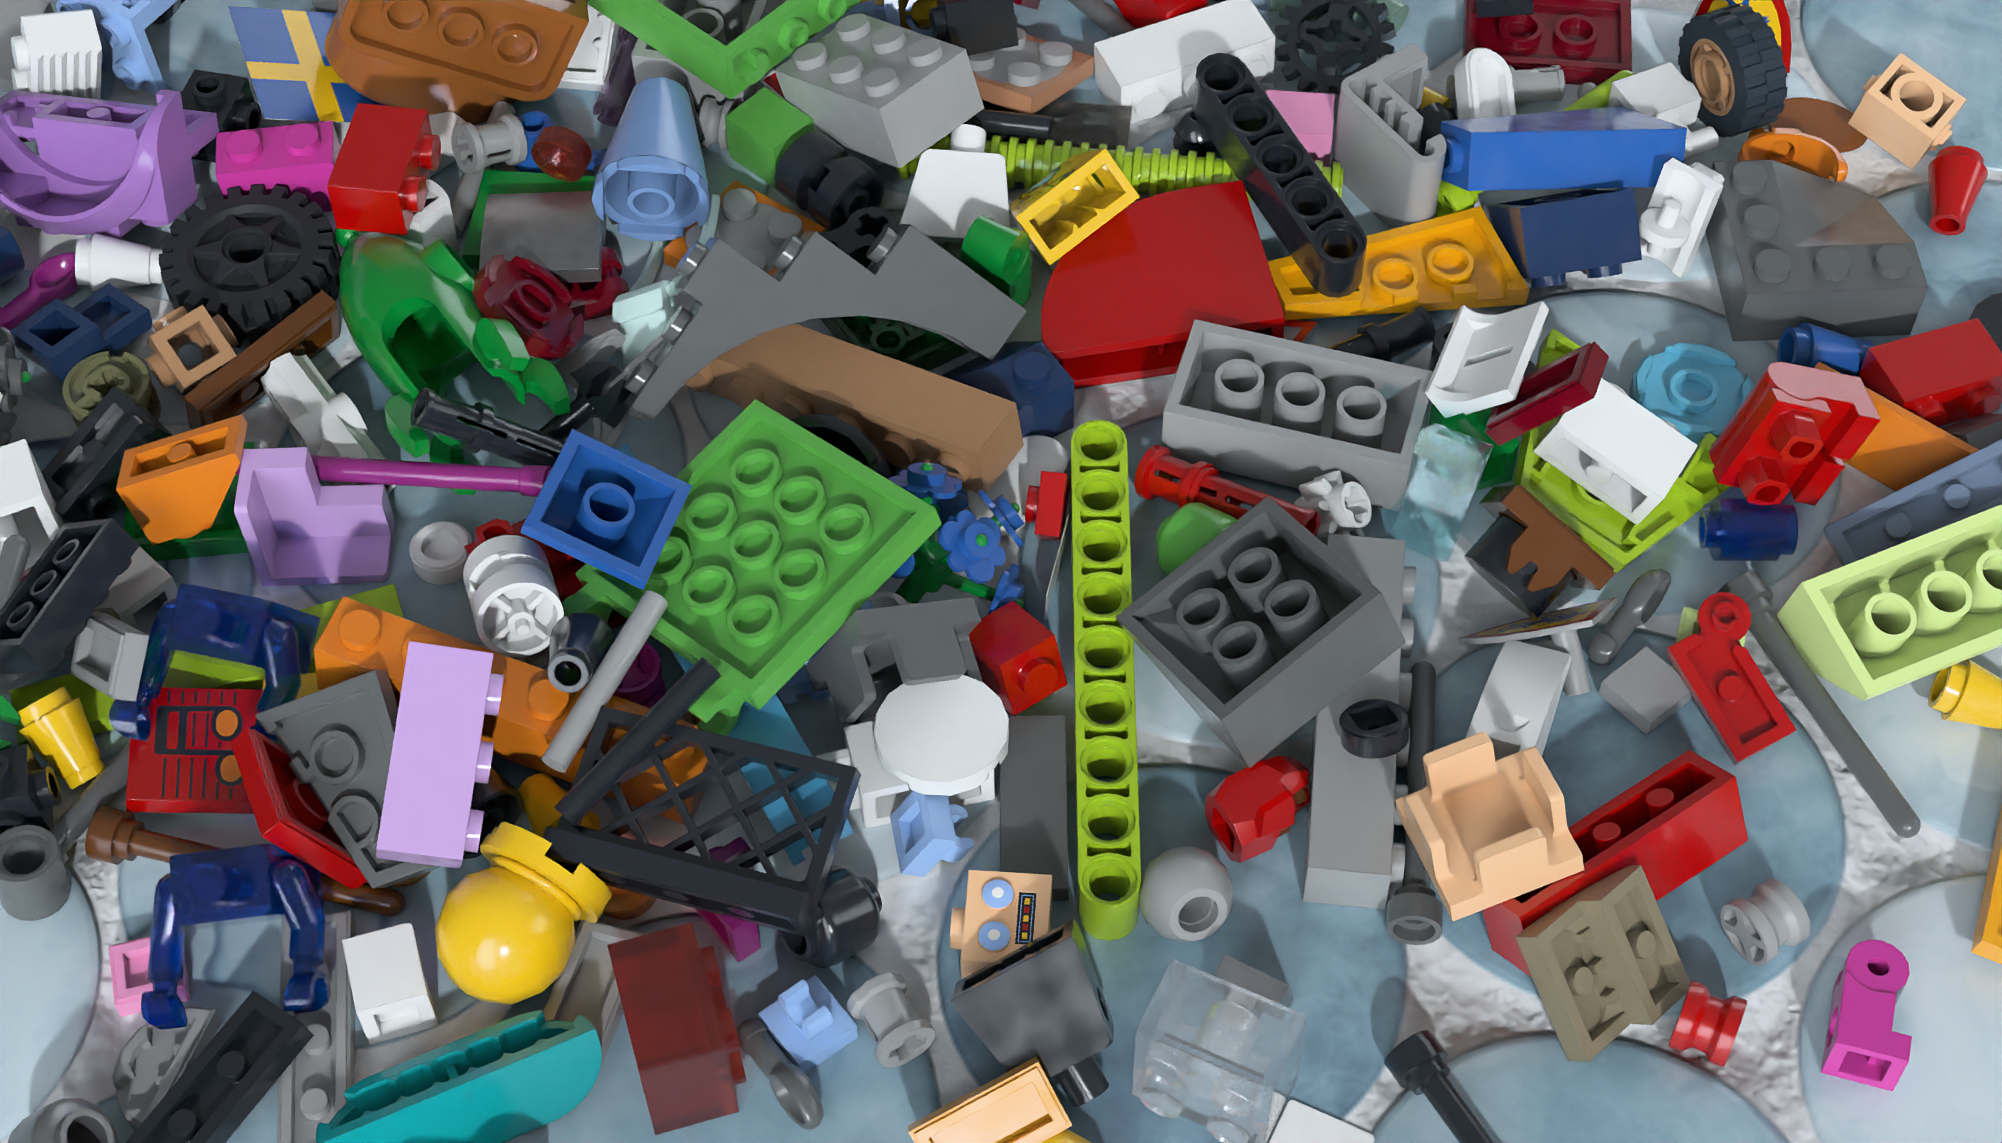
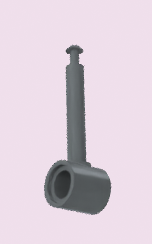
M130 741L49 831L39 826L23 825L11 828L0 834V901L2 907L9 915L25 921L40 920L53 915L67 902L71 892V884L65 868V863L68 861L66 852L89 827L96 811L102 806H108L126 786Z

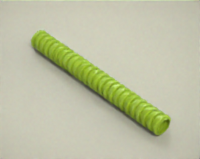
M949 134L928 149L950 150L951 138H949ZM993 135L991 141L985 140L984 153H995L1005 157L1008 188H1015L1016 183H1024V188L1030 189L1034 184L1038 183L1074 155L1098 149H1091L1090 143L1082 142L1080 148L1073 147L1072 141H1064L1063 146H1055L1054 140L1048 139L1045 141V145H1039L1035 138H1028L1027 144L1020 143L1018 137H1010L1009 142H1002L1001 136ZM1099 144L1098 149L1106 148L1139 196L1140 192L1149 193V197L1185 188L1238 181V178L1226 161L1221 158H1215L1214 152H1207L1206 157H1197V151L1190 150L1188 156L1179 155L1178 149H1171L1169 155L1161 154V148H1153L1152 153H1144V148L1136 146L1134 152L1126 151L1125 145H1117L1116 150H1108L1107 144ZM921 154L900 169L897 168L901 179L909 180L911 174L915 175ZM1315 160L1317 166L1341 198L1344 168H1341V162L1334 161L1332 167H1325L1322 160ZM1093 172L1091 174L1093 178L1100 186L1104 188L1101 180ZM1246 191L1248 200L1253 201Z

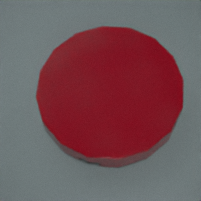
M504 254L494 255L474 276L472 292L480 312L485 318L509 321L523 340L529 356L542 358L547 361L564 359L584 337V319L580 311L574 316L573 311L568 304L573 298L569 294L568 289L552 273L532 260L515 256L511 261L504 260Z

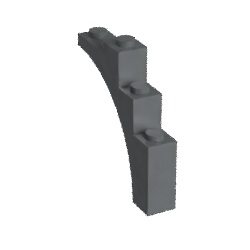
M898 224L894 231L886 227L877 236L866 254V257L872 261L867 269L816 231H804L800 238L791 234L779 248L771 262L772 265L778 268L773 277L721 239L710 237L705 245L695 241L675 270L683 276L675 288L695 303L689 311L680 306L669 319L660 334V337L667 341L654 361L644 357L631 373L624 386L631 394L624 403L652 421L685 382L721 354L766 331L817 318L861 315L899 320L937 333L973 355L993 361L1027 310L911 224Z

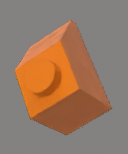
M242 414L125 450L116 491L152 546L175 538L187 539L197 535L202 530L211 528L241 463L247 430V422Z

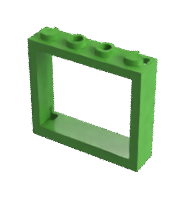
M588 0L589 6L729 99H733L748 86L762 79L768 71L793 54L799 47L805 45L806 42L827 26L839 21L848 10L862 0H787L727 46L657 0Z

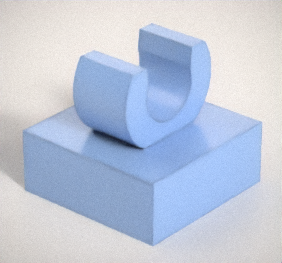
M912 791L890 816L901 874L925 877L941 859L947 862L960 861L974 847L973 839L961 838L955 834L958 826L968 817L967 809L956 804H949L947 795H923Z
M816 975L807 981L804 979L800 980L778 996L779 1000L758 1013L759 1020L767 1027L769 1035L792 1064L800 1067L805 1074L858 1038L856 1023Z

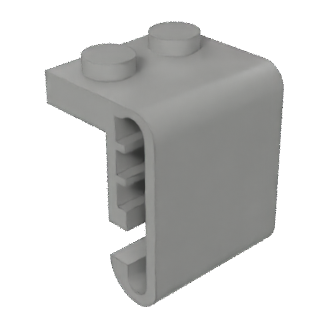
M1415 43L1391 55H1384L1372 65L1346 77L1341 83L1332 163L1334 161L1341 162V168H1344L1343 184L1389 229L1435 218L1447 146L1444 137L1440 133L1426 141L1424 156L1418 154L1423 125V117L1418 112L1421 108L1428 55Z

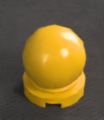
M501 822L498 828L495 827L492 833L488 834L480 845V852L490 863V867L466 875L446 896L435 926L438 958L449 979L466 994L481 1001L512 1005L542 993L566 969L575 947L574 921L586 920L589 923H597L604 912L605 906L612 897V893L606 884L582 863L571 874L561 865L544 856L552 843L522 827Z

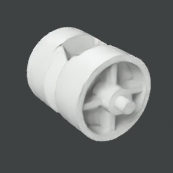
M517 535L498 536L480 544L469 555L463 570V580L479 638L490 650L508 657L529 656L545 649L550 645L552 629L564 617V611L544 551L532 540Z

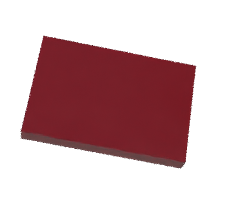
M1464 0L1462 58L1475 48H1487L1500 55L1507 65H1511L1514 70L1546 68L1559 65L1560 70H1563L1565 84L1582 85L1592 82L1599 86L1619 71L1629 70L1632 72L1631 0H1534V9L1531 15L1477 18L1476 0Z

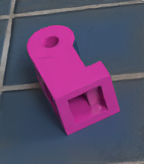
M1869 939L1857 943L1850 949L1844 969L1839 973L1833 987L1821 1073L1893 1091L1909 1062L1912 1036L1892 1031L1895 1005L1910 975L1909 963L1903 953L1894 945L1882 940Z

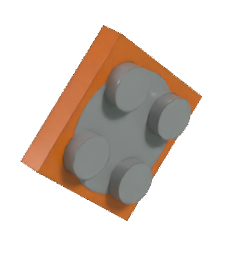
M734 180L719 195L720 205L714 238L724 241L772 277L778 268L772 265L771 262L779 248L791 234L800 238L804 231L826 232L824 226L737 180ZM697 221L693 225L686 227L683 237L672 240L663 249L666 265L676 269L695 241H699L703 225L698 228Z

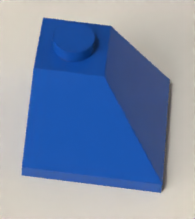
M572 429L520 533L643 590L692 485Z

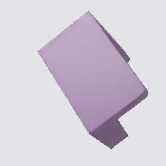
M308 447L243 449L234 513L262 586L383 583L389 579L396 521L384 484L321 486Z

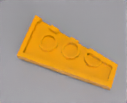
M1481 206L1367 235L1362 281L1357 290L1348 296L1336 298L1319 293L1312 287L1291 255L1268 261L1285 320L1405 313L1412 311V309L1418 306L1424 307L1426 311L1460 309L1463 305L1467 308L1526 305L1529 287Z

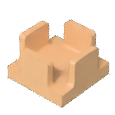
M1486 732L1475 734L1425 754L1423 756V765L1427 785L1422 790L1395 800L1398 816L1452 921L1584 870L1583 855L1567 826L1564 796L1536 746L1495 760L1493 743Z

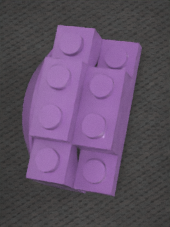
M161 89L156 94L157 106L11 90L0 98V207L15 216L18 226L41 228L43 232L52 235H93L97 233L121 239L126 237L129 231L141 221L147 226L171 224L181 213L198 200L191 158L195 157L200 149L216 138V133H219L217 114L183 109L180 91ZM36 140L39 157L23 142Z

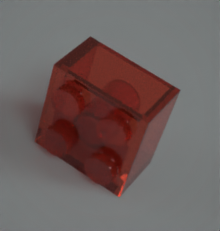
M692 922L608 944L607 947L655 1135L739 1112L734 1085L747 1081L739 1052L741 1050L730 1007L727 1008L722 990L723 982L713 945L699 949Z

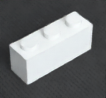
M1226 0L1095 42V84L1120 126L1123 127L1193 104L1196 68L1202 59L1212 54L1228 53L1238 57L1245 63L1258 82L1272 78L1274 74L1275 35L1251 0Z

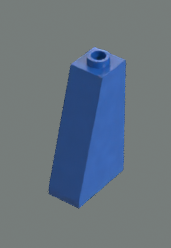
M1622 106L1441 121V134L1447 145L1441 180L1467 191L1656 187L1666 162L1675 158L1684 163L1687 128Z

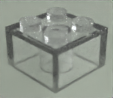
M1172 958L1136 1029L1132 1095L1139 1097L1147 1108L1161 1116L1177 1118L1180 1115L1207 1127L1210 1134L1223 1143H1268L1297 1081L1308 1015Z

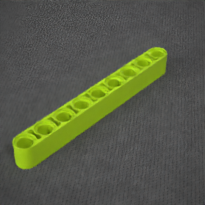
M1093 420L1078 426L1073 432L1070 460L1077 911L1080 925L1088 934L1096 939L1111 941L1121 939L1130 934L1137 925L1141 887L1134 641L1115 618L1132 604L1128 454L1125 433L1118 425L1110 421ZM1102 665H1104V666H1110V667H1112V668L1102 669V668H1096V666H1102ZM1108 720L1114 723L1105 725L1096 723V721ZM1101 776H1110L1116 778L1117 780L1105 782L1099 781L1095 778ZM1109 833L1114 834L1120 838L1116 840L1106 841L1101 840L1096 836L1099 834ZM1110 892L1116 893L1122 898L1116 901H1104L1096 896L1101 893Z

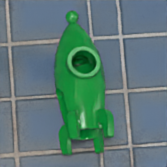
M335 228L336 241L341 247L345 248L339 268L341 312L356 347L378 379L392 395L385 405L386 426L392 437L409 454L417 458L429 453L430 462L467 464L459 441L429 430L434 434L429 448V438L422 427L411 425L410 416L415 399L423 388L433 389L436 393L445 396L453 380L476 361H479L492 376L501 377L517 400L524 406L526 404L525 393H532L543 400L555 415L570 413V397L565 382L555 366L542 358L529 357L523 340L509 321L485 318L472 292L473 279L476 274L442 238L438 236L425 247L422 244L396 234ZM451 489L460 495L476 494V490Z

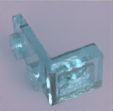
M1432 423L1421 429L1412 454L1420 457L1391 531L1390 539L1405 540L1406 548L1441 562L1447 561L1454 550L1493 445L1437 423Z

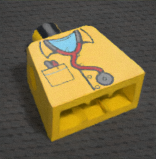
M1106 148L1077 154L1069 158L1015 199L1009 207L1014 218L1024 232L1028 234L1029 239L1048 265H1051L1140 196ZM1093 172L1101 180L1104 188L1100 186L1093 178V176L1091 175Z

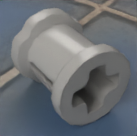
M513 114L502 115L496 119L495 123L474 126L466 122L456 124L453 128L451 135L453 155L457 165L467 175L479 173L485 165L505 162L511 166L519 164L526 159L527 139L521 122Z
M893 972L883 973L867 980L850 995L847 1001V1009L851 1016L864 1022L877 1044L875 1057L884 1068H894L914 1060L925 1052L936 1037V1031L931 1023L926 1019H919L905 996L907 991L905 980L900 974H894Z

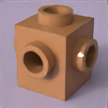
M203 304L189 313L184 306H181L152 324L156 333L149 336L147 344L152 354L144 359L164 389L174 385L182 396L195 389L234 359L237 355L232 348L236 347L238 342L227 323L219 314L211 318ZM185 345H194L200 349L202 360L193 366L186 365L179 358V350Z

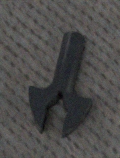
M598 362L585 365L571 372V376L578 383L579 389L576 399L570 403V413L556 415L539 431L564 441L568 438L572 429L578 430L591 418H600L605 424L616 428L629 407L624 403L631 394L624 387L627 381L621 379L610 388L607 394L601 395L605 385L618 377L623 370L612 362Z

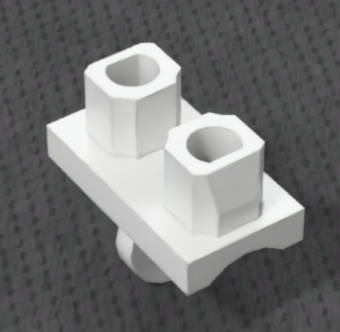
M1675 158L1666 162L1648 208L1643 211L1638 221L1641 254L1661 261L1673 274L1680 278L1688 273L1723 189V182L1725 180L1723 176L1700 162L1693 163L1691 166H1687Z

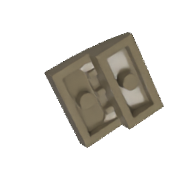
M1630 865L1588 886L1548 911L1515 937L1568 1061L1590 1062L1630 1024L1653 1025L1687 993L1690 986V981L1642 865Z

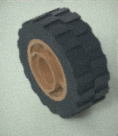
M1740 3L1690 19L1691 22L1685 24L1682 29L1683 35L1679 38L1678 46L1680 47V52L1678 55V65H1680L1682 76L1694 84L1699 96L1702 98L1697 114L1700 122L1702 121L1706 127H1713L1718 137L1722 138L1733 137L1774 123L1778 119V114L1782 113L1785 107L1784 99L1787 97L1788 87H1786L1787 71L1783 63L1781 47L1776 42L1772 28L1765 23L1764 17L1759 12H1754L1751 6L1746 4L1740 6Z

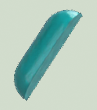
M542 1010L514 1016L355 1083L343 1092L347 1104L334 1115L329 1123L319 1122L316 1129V1143H504L561 1118L582 1102L592 1089L601 1067L602 1051L598 1034L593 1024L581 1015H578L574 1022L563 1020L546 1021Z

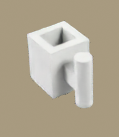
M1671 62L1612 82L1607 107L1622 106L1687 128L1684 159L1718 146V135L1713 127L1708 126L1693 132L1702 98L1699 96L1694 84L1687 81Z

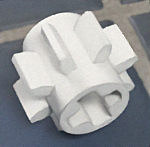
M1337 470L1315 477L1313 481L1301 484L1298 487L1302 497H1299L1294 502V505L1319 512L1320 527L1316 537L1325 545L1327 544L1328 534L1365 537L1361 528L1367 526L1370 522L1372 510L1369 497L1360 484L1353 481L1343 484L1341 472Z

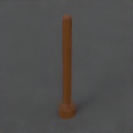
M102 806L96 811L86 834L85 850L87 856L91 859L115 865L122 863L124 860L133 861L137 856L389 917L399 915L406 905L404 895L395 889L386 887L372 888L369 883H364L361 887L351 890L320 871L146 830L144 823L137 821L132 812L108 806Z

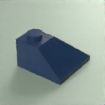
M1009 341L1002 346L993 361L976 357L940 375L1015 402L1022 438L1033 435L1054 438L1074 428V380L1041 341Z

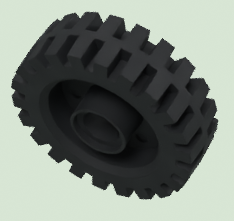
M264 184L251 185L249 195H243L239 186L227 189L228 199L222 201L216 193L204 198L206 209L202 210L195 204L186 209L184 213L187 222L176 219L169 227L172 236H164L161 243L163 253L159 254L160 273L174 310L184 306L189 313L203 304L211 318L219 314L237 339L238 345L234 348H241L244 338H248L252 345L321 290L335 301L339 295L337 286H340L339 268L341 256L327 215L324 216L322 208L315 201L309 204L307 196L298 191L290 197L286 187L275 185L270 195L267 194Z

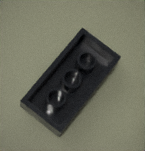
M113 518L64 524L0 610L1 674L48 672L54 669L65 656L64 650L72 639L84 631L87 626V618L95 607L103 603L109 596L110 586L117 576L129 568L132 563L131 557L140 546Z

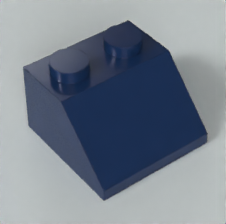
M1580 189L1484 205V213L1523 279H1530L1531 288L1567 283L1566 273L1586 270L1587 278L1619 275L1623 273L1622 263L1642 260L1634 189Z

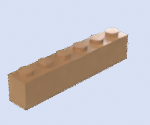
M798 324L766 331L730 349L685 382L687 386L695 391H707L733 401L743 409H746L756 399L789 420L800 415L834 416L857 427L866 434L891 464L899 468H908L911 464L921 462L939 464L946 468L949 477L962 480V488L975 493L982 488L987 494L1024 446L1015 402Z

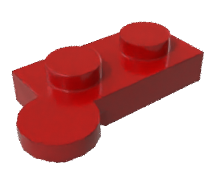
M1719 592L1710 595L1704 600L1697 612L1696 623L1700 632L1693 633L1668 647L1666 654L1733 764L1737 765L1793 734L1796 728L1747 648L1743 647L1739 642L1746 635L1751 625V612L1748 605L1741 597L1733 593Z

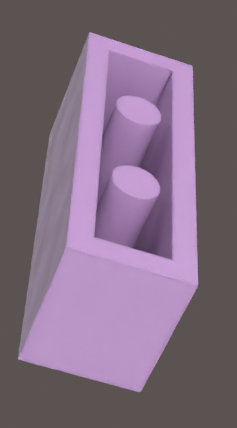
M409 641L377 841L376 858L460 869L464 851L478 853L484 811L470 809L474 782L488 784L494 742L480 741L484 714L498 716L504 675L491 673L493 653Z

